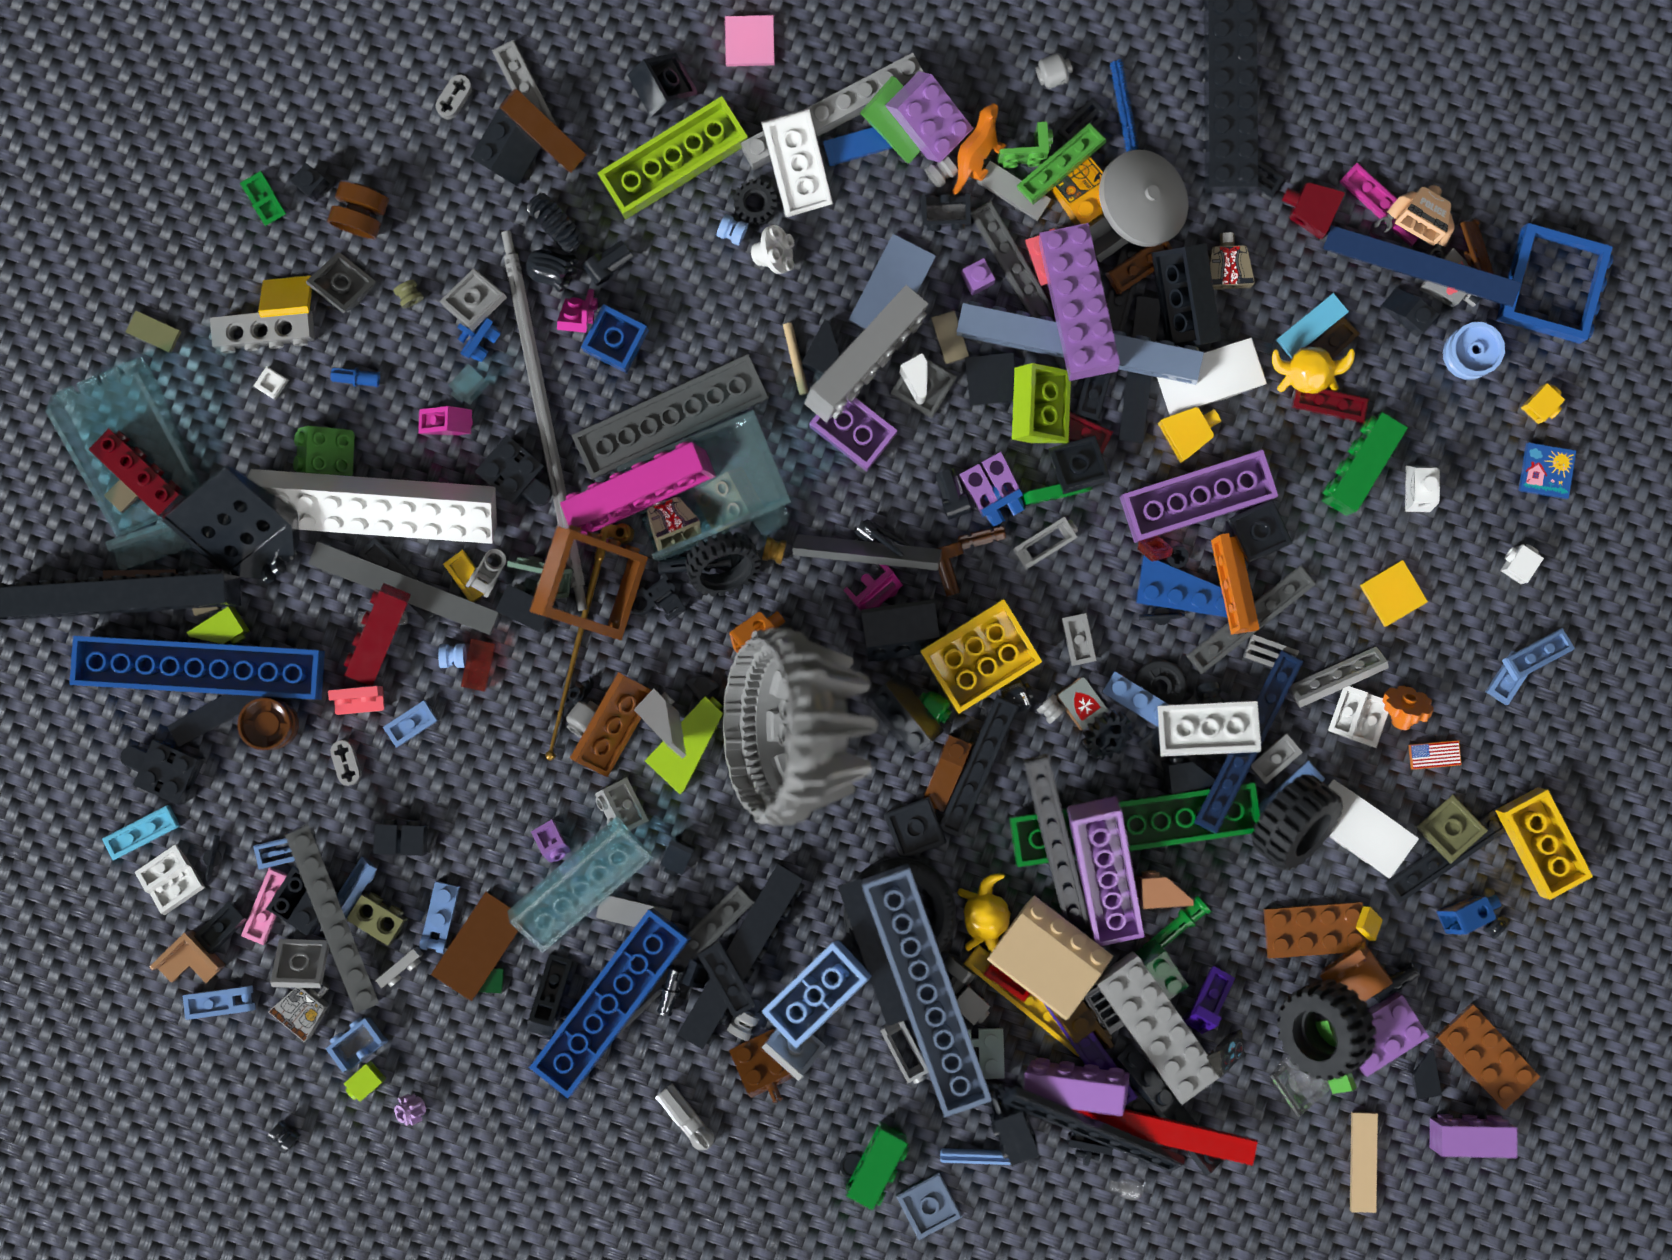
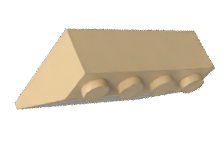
M1033 896L1023 906L987 960L1067 1020L1103 973L1113 955L1036 896Z

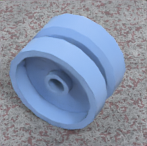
M1472 322L1459 328L1449 336L1443 348V360L1447 369L1454 376L1464 380H1475L1494 371L1501 364L1505 354V342L1500 332L1492 325L1484 322Z

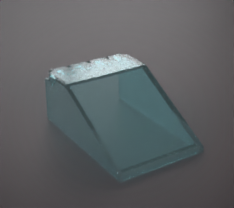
M142 357L122 364L125 372L123 374L118 366L100 373L101 383H99L96 376L77 383L78 393L73 385L56 392V394L51 395L45 410L117 538L158 521L163 517L158 516L140 498L124 513H121L104 497L120 479L88 449L108 428L116 432L121 430L130 438L128 443L133 448L137 446L147 454L145 459L151 465L156 463L165 472L163 476L168 481L172 479L182 487L180 492L185 497H188L201 486L166 398L148 364L144 363Z
M750 411L616 467L618 472L626 473L632 470L633 465L640 462L648 463L654 460V456L659 453L672 452L676 450L677 445L683 442H693L705 449L716 477L666 499L680 498L699 519L702 534L660 551L657 549L655 540L651 541L656 552L652 554V557L657 561L688 551L693 546H699V541L703 540L706 542V537L710 535L716 538V533L721 532L723 535L791 503L754 411ZM650 507L640 511V515L647 513ZM647 516L642 520L649 537H652L653 534Z

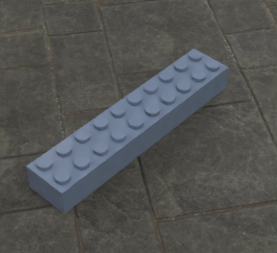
M909 864L862 879V887L944 1116L947 1117L992 1101Z

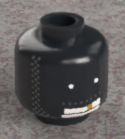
M1021 679L1012 681L1000 688V696L1019 704L1016 714L1030 709L1032 701H1035L1029 683H1024Z

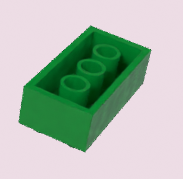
M1383 412L1377 416H1372L1370 419H1366L1360 428L1362 435L1357 440L1354 439L1347 450L1350 453L1349 456L1337 466L1335 470L1336 478L1332 482L1329 481L1323 489L1322 493L1325 496L1322 502L1346 516L1357 512L1408 427Z

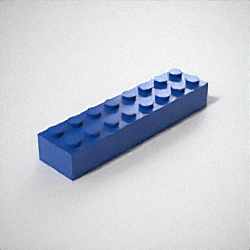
M654 908L648 909L529 1068L565 1097H571L691 937Z

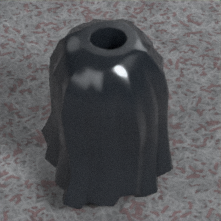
M539 249L533 251L528 256L526 270L529 277L534 281L554 286L558 292H562L570 285L568 275L577 276L578 270L575 268V265L578 263V259L575 254L562 255L549 249Z

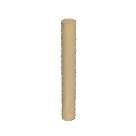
M792 322L785 323L783 328L799 395H805L809 391Z

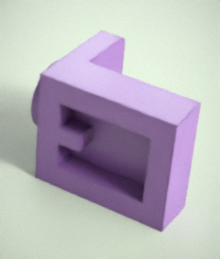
M552 819L531 831L542 856L550 863L563 859L571 851Z

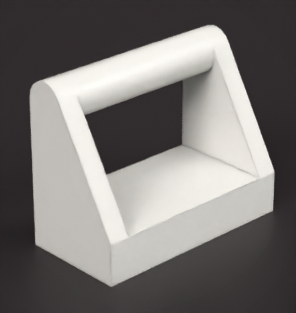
M922 353L900 366V374L917 404H923L927 394V361Z

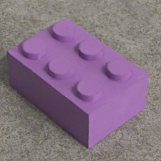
M918 71L885 105L924 156L929 160L939 163L973 130V127L933 75Z
M857 398L852 402L848 401L837 419L832 417L827 423L816 414L809 423V427L866 472L897 434V430Z
M1395 992L1381 1003H1377L1368 1009V1012H1372L1374 1018L1372 1024L1376 1026V1035L1373 1036L1376 1039L1375 1048L1372 1049L1371 1057L1358 1069L1360 1073L1368 1077L1429 1037L1402 994Z
M1438 1114L1437 1118H1430L1429 1148L1442 1157L1517 1158V1127L1510 1124L1509 1120L1502 1119V1116L1487 1115V1119H1477L1476 1115L1465 1114L1462 1115L1461 1119L1453 1118V1115Z

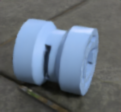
M725 214L716 236L722 239L728 238L733 244L739 246L747 231L748 223L735 221L733 216Z
M440 644L438 652L440 668H449L454 664L457 668H465L467 663L466 645L456 644L453 647L448 644Z

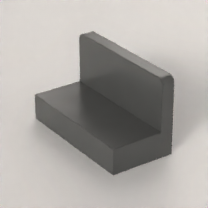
M1104 213L1089 223L1096 260L1099 263L1129 242L1116 233L1108 223Z

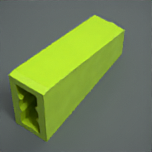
M705 696L681 721L686 752L684 758H681L663 741L645 760L679 794H682L689 784L724 715L720 710L723 705L714 697L709 700Z

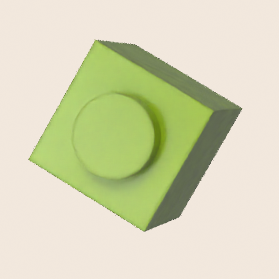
M370 1060L344 1083L347 1087L345 1090L352 1099H357L361 1102L387 1078Z

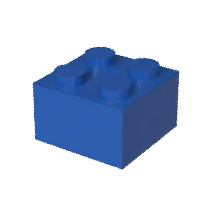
M603 304L581 348L585 353L627 374L649 330L646 325Z

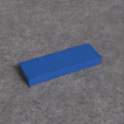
M873 127L823 141L829 166L893 149Z

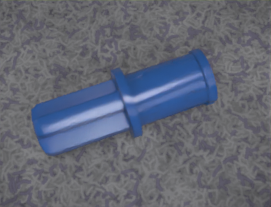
M334 367L330 373L332 382L353 384L354 387H357V385L379 387L380 372L362 371L357 367L354 370Z

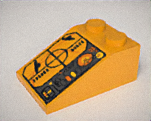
M1090 157L1051 189L1075 226L1089 224L1103 214L1099 198V186L1103 171Z

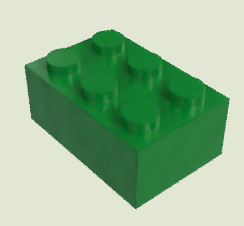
M881 1121L879 1122L851 1179L846 1185V1197L871 1210L874 1209L876 1204L878 1206L881 1205L886 1195L884 1191L887 1182L890 1184L893 1182L898 1171L896 1170L898 1161L903 1162L909 1151L907 1137L904 1133Z

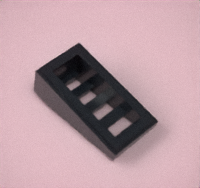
M1097 985L1091 987L1084 1000L1097 1014V1020L1101 1027L1106 1028L1112 1034L1125 1025L1120 1019L1110 1027L1107 1026L1106 1023L1118 1015L1116 1012H1113L1106 1018H1102L1101 1015L1112 1009V1007L1108 1004L1101 1010H1097L1096 1007L1107 1001V999L1103 996L1096 1002H1092V998L1102 993Z

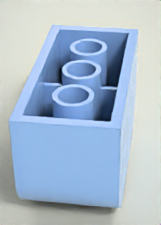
M837 940L790 983L762 1013L797 1048L835 1014L872 975Z

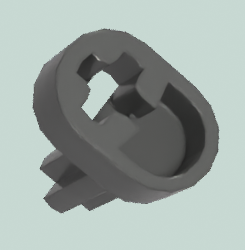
M948 955L943 963L946 970L953 975L950 982L956 996L965 984L969 985L976 974L958 959Z

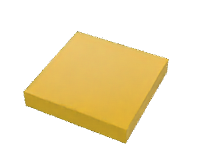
M311 276L263 280L258 310L260 318L309 313L312 288L306 284V281Z
M1403 560L1360 584L1361 589L1384 627L1428 602Z

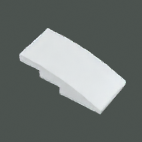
M1252 338L1204 353L1196 385L1157 377L1170 416L1195 407L1199 408L1219 400H1224L1267 384Z
M1332 780L1328 787L1340 795L1343 809L1341 810V816L1337 820L1338 823L1332 829L1329 837L1365 863L1370 864L1387 878H1391L1419 838L1337 781Z

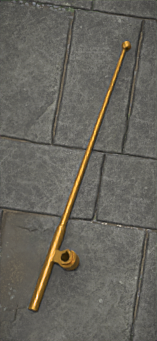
M620 523L617 526L611 524L601 529V540L606 542L607 538L612 537L616 541L627 544L633 540L634 530L631 526ZM596 548L594 556V566L586 595L587 609L583 610L581 615L585 619L588 617L601 563L606 553V550ZM580 627L578 628L550 748L545 754L546 758L550 761L556 757L553 748L584 629Z

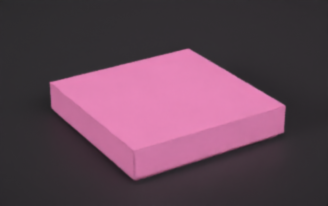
M773 15L725 16L726 66L774 65Z

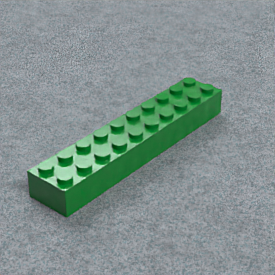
M1242 783L1217 834L1194 823L1211 789L1118 801L1122 812L1128 850L1133 851L1251 834L1260 816L1255 783ZM1061 809L1073 858L1077 859L1068 810ZM1037 814L1009 817L1016 866L1023 867L1049 863Z

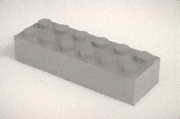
M905 285L814 384L804 404L826 423L832 417L837 419L844 411V406L848 401L852 402L857 397L864 383L867 385L874 378L875 372L879 367L883 368L888 363L895 349L898 351L905 344L906 338L910 333L914 334L922 325V321L927 315L924 311L928 303Z
M1131 951L1100 975L1095 984L1181 1104H1184L1222 1076L1138 955Z

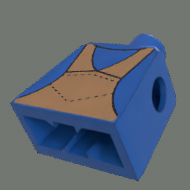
M1496 895L1490 897L1471 896L1436 912L1446 934L1466 935L1495 920L1494 911L1501 908V902Z

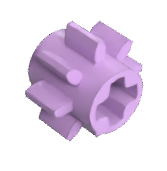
M407 1094L398 1098L400 1104L395 1107V1115L398 1121L401 1123L405 1122L406 1126L409 1124L413 1126L422 1122L421 1115H424L426 1112L424 1101L420 1097H416L415 1094Z

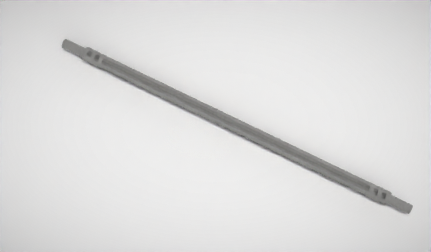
M503 231L501 234L506 254L504 261L558 526L568 529L569 526L560 502L567 500V493L518 254L515 253L511 231ZM574 539L566 566L573 569L570 586L574 588L578 611H583L587 609L583 588L585 581L577 542Z

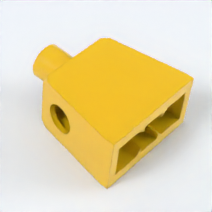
M1195 407L1164 418L1158 425L1178 460L1182 463L1214 437L1211 427L1220 423L1221 419L1214 409L1203 415L1200 409Z

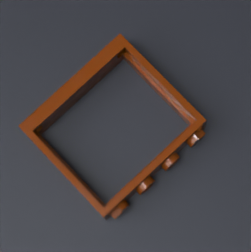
M570 524L568 529L557 526L530 612L622 640L648 557L639 554L640 549L629 545H626L625 549L620 547L621 542L609 538H607L606 542L602 541V536L589 531L587 535L582 534V528ZM574 539L629 558L607 626L552 608Z

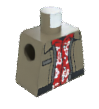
M1221 233L1220 246L1212 247L1208 254L1214 290L1251 288L1254 285V276L1247 246H1235L1234 233Z
M678 497L661 501L647 510L649 524L659 554L702 536L699 519Z

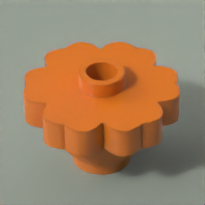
M1398 686L1397 689L1389 688L1382 700L1385 704L1384 710L1391 715L1392 725L1401 730L1410 729L1419 720L1427 722L1434 710V707L1431 706L1432 700L1426 694L1416 692L1411 687Z

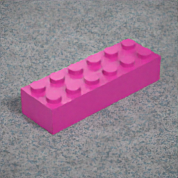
M683 442L676 446V450L669 453H659L654 456V460L648 463H637L632 466V470L626 473H615L610 476V480L604 483L596 482L588 486V490L582 493L575 492L566 496L567 500L560 502L568 526L570 524L582 528L581 533L587 535L588 531L596 532L716 477V474L705 449L693 442Z

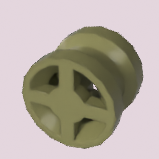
M414 279L401 283L393 290L395 295L401 299L400 305L402 308L414 306L424 298L423 294L417 290V283Z

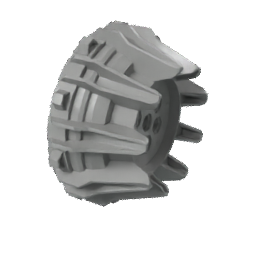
M768 628L766 631L752 632V638L740 648L734 658L735 660L731 666L725 690L723 736L727 768L733 789L736 791L740 803L749 813L755 816V822L759 824L769 823L771 826L795 825L797 822H804L813 810L855 793V787L852 782L862 779L870 773L872 768L870 761L846 753L848 737L874 733L877 730V721L870 717L847 715L845 703L846 698L867 691L870 687V681L863 673L849 669L853 664V658L809 642L800 631H793L791 628Z

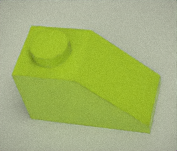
M228 606L188 631L187 634L189 637L236 645L245 639L244 635L250 631L236 608Z

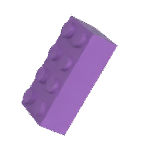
M1045 1058L1031 1060L1025 1072V1090L1070 1109L1123 1116L1127 1103L1130 1073H1124V1070L1120 1068L1102 1070L1096 1065L1074 1066V1063L1062 1061L1060 1064L1050 1063V1060Z

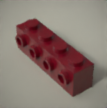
M108 428L88 450L158 516L163 517L186 498L180 492L182 487L172 479L168 481L163 476L165 472L156 463L151 465L145 459L147 454L137 446L133 448L128 443L130 438L121 430L116 432Z
M383 583L380 590L375 589L370 603L374 604L371 612L366 610L361 624L365 625L363 632L358 631L352 645L356 646L354 654L349 652L345 660L344 666L348 667L345 676L373 686L411 594Z

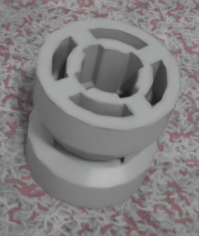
M948 156L940 163H935L936 166L931 164L925 168L927 176L938 188L946 183V178L948 179L958 174L957 167Z
M746 1011L736 1017L734 1022L730 1023L727 1031L742 1040L749 1041L752 1035L751 1030L757 1025L759 1018Z

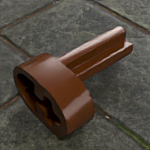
M961 541L936 548L942 549L938 571L946 596L960 593L950 558L964 554Z

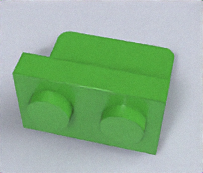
M1037 122L1034 134L1035 147L1000 149L998 165H1003V168L1018 167V164L1037 167L1046 161L1049 150H1051V144H1053L1052 129H1048L1047 122Z
M316 426L298 428L294 438L295 446H297V456L294 458L293 468L296 472L340 476L353 475L354 432L352 430Z

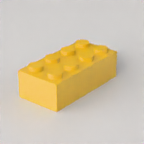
M1537 787L1495 810L1540 897L1551 900L1593 877L1547 789Z

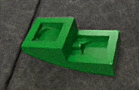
M262 171L240 183L265 226L286 214Z

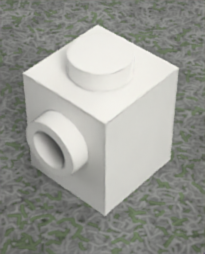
M1526 544V546L1512 547L1506 554L1505 560L1507 561L1500 571L1520 584L1528 583L1544 558L1538 555L1539 551L1531 545Z

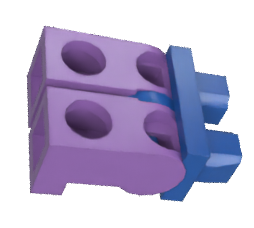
M1001 452L981 462L980 465L977 464L958 475L981 516H986L993 527L1005 521L999 508L1007 505L1013 516L1025 510L1021 499L1023 494Z

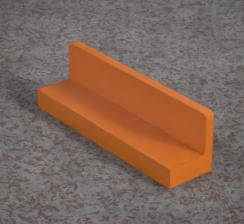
M1229 533L1220 534L1211 540L1231 635L1259 630V623L1244 555L1235 537H1230Z

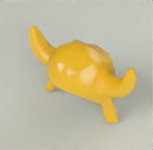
M1322 347L1301 348L1290 361L1281 359L1279 351L1275 349L1272 354L1273 367L1278 373L1286 375L1277 387V390L1283 392L1289 385H1292L1293 388L1303 393H1319L1328 388V386H1330L1331 390L1338 391L1339 386L1335 376L1350 369L1355 359L1354 349H1350L1344 358L1334 361L1330 354Z
M995 873L984 878L979 885L978 894L961 888L957 892L959 896L968 899L964 907V919L966 929L973 939L965 944L967 951L985 942L988 950L992 952L1000 941L999 936L1008 929L1010 920L1008 905L1001 897L993 895L994 884L1005 877L1004 874Z

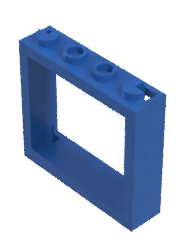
M1527 223L1520 230L1508 274V279L1521 282V285L1534 237L1599 255L1580 327L1578 330L1514 312L1519 292L1513 307L1500 304L1496 320L1580 344L1591 338L1593 334L1594 324L1592 322L1594 315H1597L1601 306V301L1598 300L1600 292L1604 291L1607 284L1605 274L1613 262V255L1611 254L1613 246Z

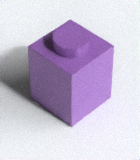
M984 258L962 269L961 276L972 296L994 285L995 278Z

